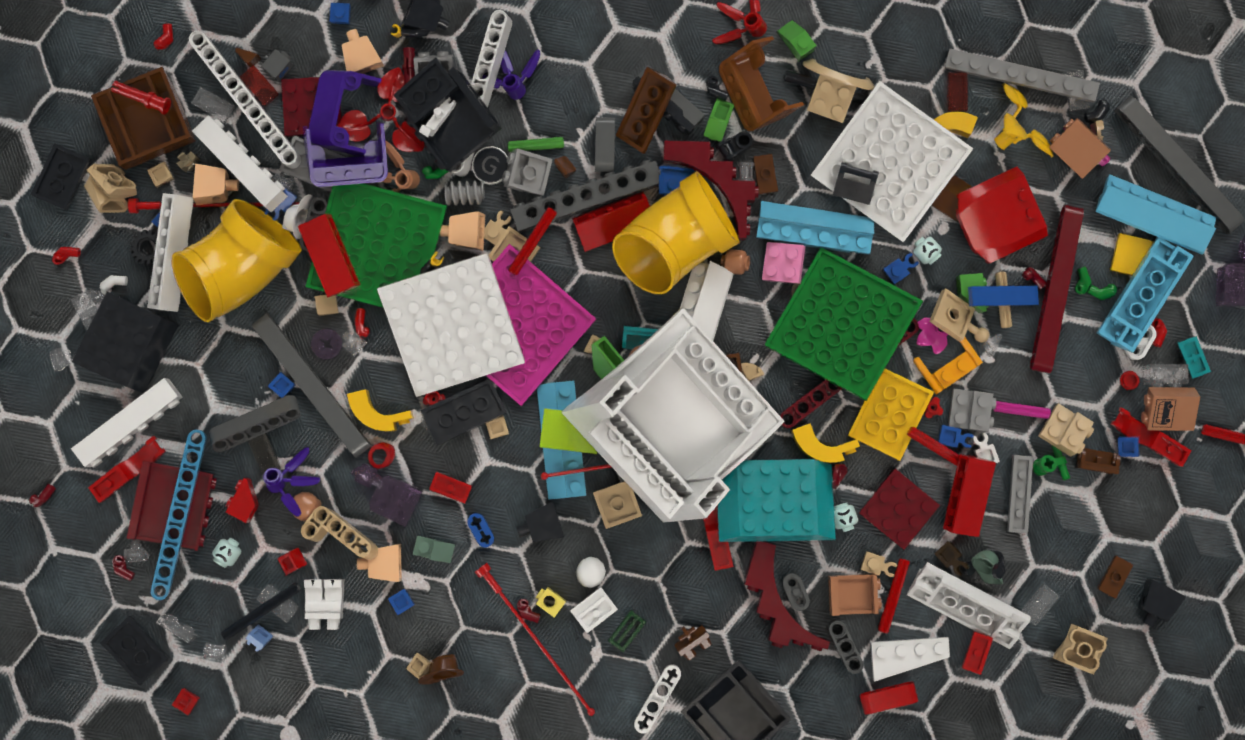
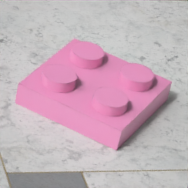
M767 242L762 280L801 284L805 246Z

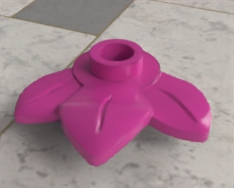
M930 318L919 320V328L922 331L918 335L917 345H932L934 354H939L947 346L948 334L944 331L940 332L938 327L929 322Z

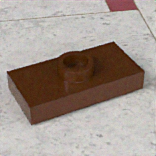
M772 154L754 156L753 162L759 195L778 192Z
M1115 555L1097 589L1116 599L1133 564Z

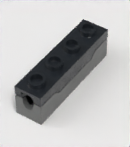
M646 67L633 80L632 86L634 91H636ZM676 89L663 114L667 121L672 120L676 124L675 127L682 134L687 133L688 135L700 124L705 116Z

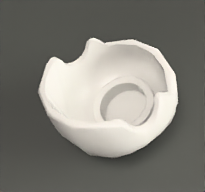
M594 557L583 559L576 569L578 582L588 588L601 584L606 573L604 563Z

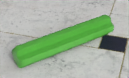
M563 137L508 142L509 152L517 148L524 151L564 147Z

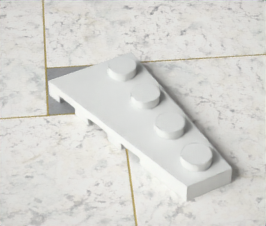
M948 637L870 642L874 682L950 657Z

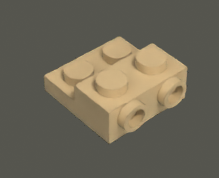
M1058 403L1055 405L1038 436L1071 457L1083 451L1085 447L1083 441L1092 435L1094 431L1092 425L1094 422L1079 412L1073 413Z

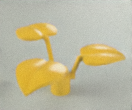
M1003 83L1006 95L1013 103L1017 104V110L1013 116L1009 113L1004 115V128L994 138L995 143L1005 150L1012 143L1016 144L1021 140L1031 138L1039 149L1049 154L1052 158L1053 152L1049 148L1050 144L1045 136L1037 130H1032L1031 133L1027 134L1025 129L1016 120L1022 107L1025 109L1028 107L1024 95L1015 87Z

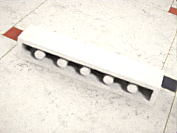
M208 115L192 132L260 203L272 212L288 197L283 192L285 188L279 181L274 183L271 180L273 175L266 168L262 170L259 167L261 163L253 155L249 157L246 154L249 150L242 143L238 145L235 142L237 138L229 130L225 132L223 130L225 126L217 118L213 120Z
M163 193L147 308L178 312L181 291L174 277L171 260L175 252L182 251L188 247L193 210L192 197Z
M163 378L72 447L71 450L84 467L94 468L103 462L102 458L106 455L114 454L118 450L117 447L119 445L130 442L134 438L132 435L139 431L140 433L149 427L148 423L152 420L156 421L164 416L163 412L165 410L176 407L180 403L179 400L182 398V395L170 379Z

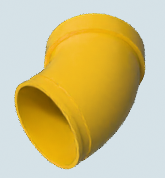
M697 171L681 180L678 188L643 211L613 240L614 258L622 272L636 286L649 293L665 294L669 292L674 285L701 262L718 251L724 253L739 244L738 235L722 204L707 181Z
M232 200L220 216V224L198 242L172 255V269L177 285L192 311L205 322L221 317L250 300L265 288L283 268L290 267L302 251L299 242L288 230L283 229L282 224L277 220L274 221L273 217L269 214H264L263 210L243 200Z

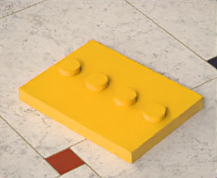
M885 369L868 400L864 401L848 436L858 439L859 442L901 461L911 440L907 432L910 427L917 428L934 391Z

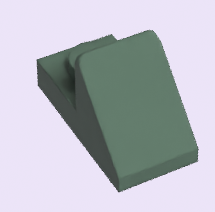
M417 536L413 555L429 558L434 561L451 563L455 544Z

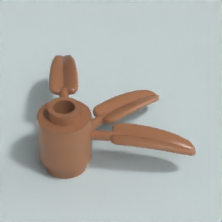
M385 141L388 156L397 168L400 167L401 170L395 176L388 172L386 179L382 182L391 183L392 180H395L398 188L391 191L398 193L401 189L416 188L420 182L419 174L414 170H405L403 167L404 160L388 141Z

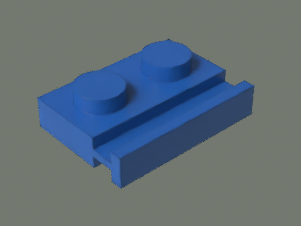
M660 166L659 194L667 195L680 186L679 182L690 176L694 169Z

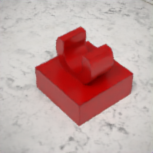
M182 688L172 706L184 714L190 715L200 697Z

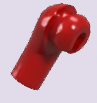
M163 24V35L154 41V47L157 50H164L173 43L172 24Z
M63 246L53 254L52 262L60 265L69 257H80L81 249Z
M362 308L356 309V334L359 337H367L369 335V328L364 327L366 311Z
M1155 318L1151 324L1156 330V338L1152 345L1161 347L1166 337L1167 329L1162 320Z

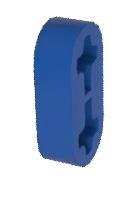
M474 513L469 516L467 523L477 543L481 547H490L494 543L495 537L484 516L480 513ZM474 516L477 519L481 518L482 521L479 524L482 529L479 530L476 525L473 526L471 524L474 521ZM481 531H483L486 536H491V538L489 539V544H487L486 542H481L480 539L483 538Z

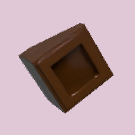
M240 48L235 49V52L251 68L261 60L257 53Z
M566 156L554 160V165L564 178H568L576 172V168Z

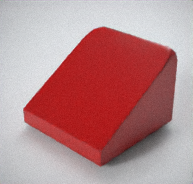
M299 548L277 558L285 575L307 565Z

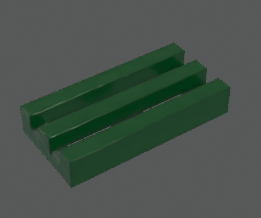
M630 610L608 639V642L621 652H624L646 621ZM633 616L634 619L632 620V622L629 624V626L626 628V630L623 632V634L620 636L617 642H615V637L618 635V633L621 631V629L624 627V625L627 623L630 617ZM637 621H640L641 623L638 625V627L635 629V631L632 633V635L629 637V639L626 641L623 647L620 646V643L623 641V639L626 637V635L629 633V631L632 629Z

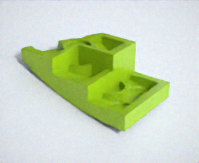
M544 408L540 439L541 448L597 454L592 445L561 413L562 410Z

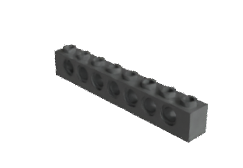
M646 160L641 162L638 167L628 166L623 168L620 173L610 172L599 180L592 178L587 180L584 185L579 186L575 184L569 186L567 191L561 192L557 190L551 192L550 196L546 198L542 196L536 197L528 204L524 202L518 203L510 210L518 233H523L536 227L546 211L545 206L549 203L556 206L555 211L557 214L552 221L555 222L659 187L660 172L656 161ZM638 173H643L646 179L639 182L635 179V176ZM620 179H625L628 185L621 188L617 185V182ZM602 185H607L610 190L608 193L602 194L599 188ZM584 191H588L592 196L590 199L584 200L581 198V194ZM570 197L574 202L571 206H565L563 200ZM534 209L537 211V216L529 218L527 212Z

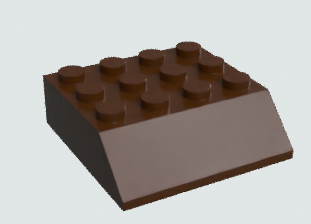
M163 67L125 81L123 84L146 93L154 92L162 98H170L171 106L165 115L161 114L159 110L146 108L141 102L113 93L111 91L112 87L91 95L118 165L125 170L196 141L177 92Z

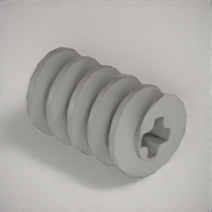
M481 180L480 186L477 185L476 181H473L472 186L469 185L468 181L465 182L464 186H462L461 181H458L457 186H454L453 181H451L449 187H447L445 182V201L447 205H450L452 200L454 205H458L459 200L462 205H465L467 200L470 205H473L475 199L477 204L480 205L482 199L484 200L485 198L483 180Z

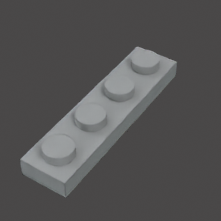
M1012 455L1007 532L1028 534L1033 469L1032 456Z

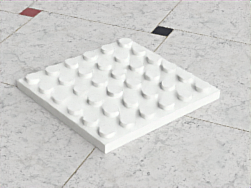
M879 81L811 176L834 191L842 162L871 172L873 170L879 171L870 205L843 199L904 242L973 148ZM845 173L843 177L867 185L870 184L871 180Z
M488 252L377 288L416 397L525 363Z

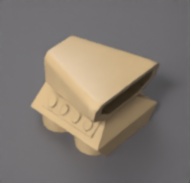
M93 164L86 169L90 176L84 187L100 213L126 212L128 202L124 198L137 195L135 183L124 176L125 172L114 164Z
M1071 624L1065 640L1056 650L1053 658L1094 675L1099 667L1102 652L1106 649L1108 638Z

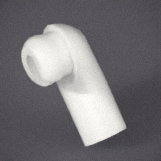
M109 276L100 283L101 293L104 295L106 291L111 293V288L115 285L127 286L128 277Z

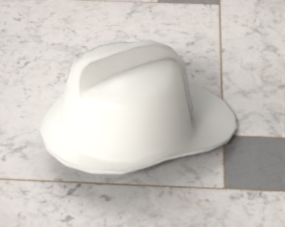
M310 194L304 196L299 204L289 207L284 215L283 229L293 232L297 239H301L298 226L305 223L310 203L314 199Z

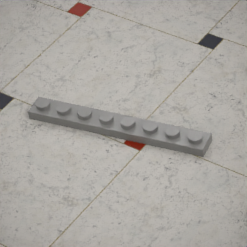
M949 49L944 68L1093 103L1096 101L1100 85L1099 82L954 49Z

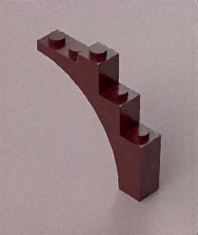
M664 141L663 163L694 169V171L699 172L717 186L733 212L739 240H746V236L750 235V224H747V216L750 217L751 205H747V203H754L755 198H758L759 187L755 186V181L732 180V178H736V167H733V161H710L714 157V147H710V142Z
M755 541L743 584L747 585L748 590L758 592L761 589L756 612L760 614V618L770 620L773 617L768 640L772 641L771 645L783 648V645L788 646L790 639H793L792 643L800 646L806 643L811 645V649L822 651L823 648L828 650L830 642L813 635L801 627L791 617L780 599L774 579L776 545L764 541Z

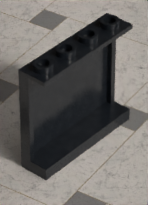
M454 66L448 72L459 86V89L450 96V103L455 100L457 104L433 136L426 137L419 130L422 125H426L431 119L434 111L419 125L413 122L405 110L402 111L406 116L405 121L416 130V137L426 144V151L436 158V165L441 170L445 169L449 172H452L502 129L463 73Z

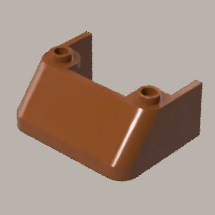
M773 36L752 40L719 65L720 76L747 131L758 130L774 123L804 106L803 102L788 105L782 99L773 102L758 68L765 62V54L762 47L773 41Z

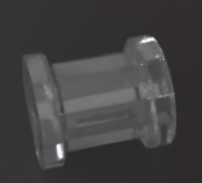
M739 162L738 180L754 181V163Z
M206 642L203 658H214L224 661L227 644L220 646Z

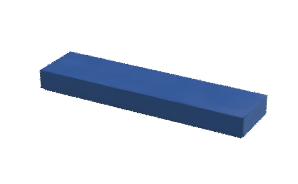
M1038 286L968 287L969 306L1039 305Z

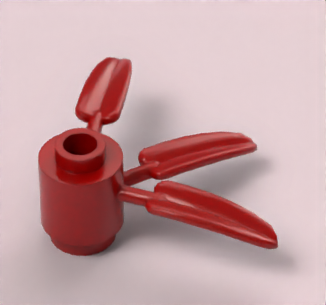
M749 0L751 13H748L745 17L742 11L725 3L718 2L717 7L720 11L738 22L741 19L744 20L745 28L741 30L738 28L714 38L712 42L715 44L731 42L741 38V33L746 31L753 37L763 36L767 31V24L761 15L757 13L761 10L760 1Z

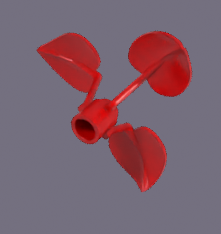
M399 67L387 72L381 78V83L377 87L379 97L388 99V103L381 107L380 114L367 121V117L363 112L351 110L342 117L337 126L344 128L348 132L349 141L360 142L370 136L371 130L368 125L379 118L384 121L392 120L398 128L392 135L393 144L398 150L403 152H421L424 149V141H420L416 137L414 127H410L406 121L400 126L395 118L396 109L392 105V100L398 102L394 94L404 86V75Z

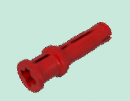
M117 80L112 84L119 87H112L111 91L113 93L141 102L148 109L159 110L163 115L167 114L170 109V98L159 97L154 92L146 93L120 83Z

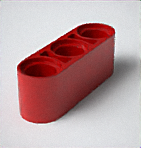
M913 681L859 694L864 714H873L919 701Z

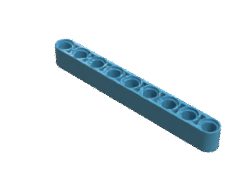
M193 430L187 437L151 586V596L156 600L165 599L171 591L207 441V436L202 430ZM195 433L202 435V441L199 444H195L192 441V436ZM190 452H195L198 455L195 463L189 462L187 458ZM185 471L193 473V479L190 482L185 481L183 478ZM181 490H186L189 494L186 501L181 500L178 496ZM176 509H181L184 512V517L181 520L174 517ZM171 528L179 530L178 538L170 536L169 531ZM167 547L174 549V557H167L165 555ZM163 566L170 569V575L167 577L162 576L160 573V569ZM163 586L166 590L165 595H158L156 587Z

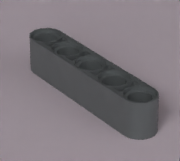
M292 395L285 396L213 427L209 431L213 450L216 452L228 450L297 420L301 415L297 398Z

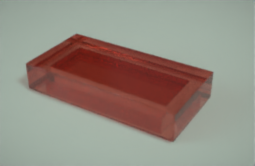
M254 65L240 76V79L264 106H267L279 95Z
M968 73L947 74L948 112L968 111Z

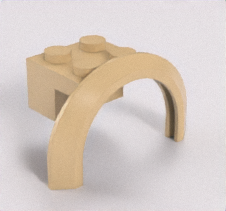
M813 58L803 61L804 67L820 74L807 111L843 123L856 87L866 90H873L875 88L870 78L860 79L834 71L817 63L816 59Z

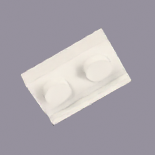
M600 587L570 611L586 633H588L618 609L602 587Z

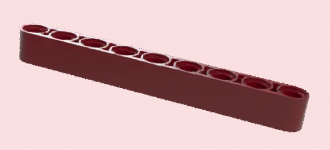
M1063 205L1060 213L1046 282L1047 285L1045 287L1030 361V370L1050 374L1053 369L1084 215L1083 208Z
M915 319L911 322L913 326L912 332L906 331L899 345L918 331L919 324ZM825 379L779 415L781 418L785 414L792 417L790 425L783 423L781 427H793L842 390V388L837 386L836 390H831L828 386L829 381ZM815 391H819L822 394L820 402L813 399ZM799 403L806 404L807 411L805 413L798 411Z

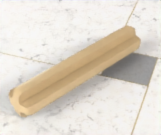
M997 272L995 274L996 286H1008L1006 272ZM999 306L1001 328L1012 327L1010 306Z

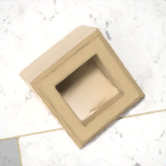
M327 295L315 296L316 309L319 316L339 313L336 295L328 298Z
M416 653L406 669L416 678L420 679L429 674L432 662Z

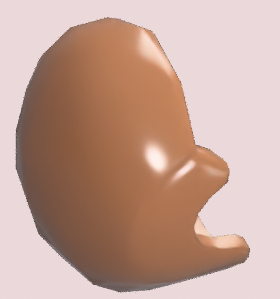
M300 492L293 497L302 512L299 517L295 516V518L306 522L313 511L321 506V501L310 492Z

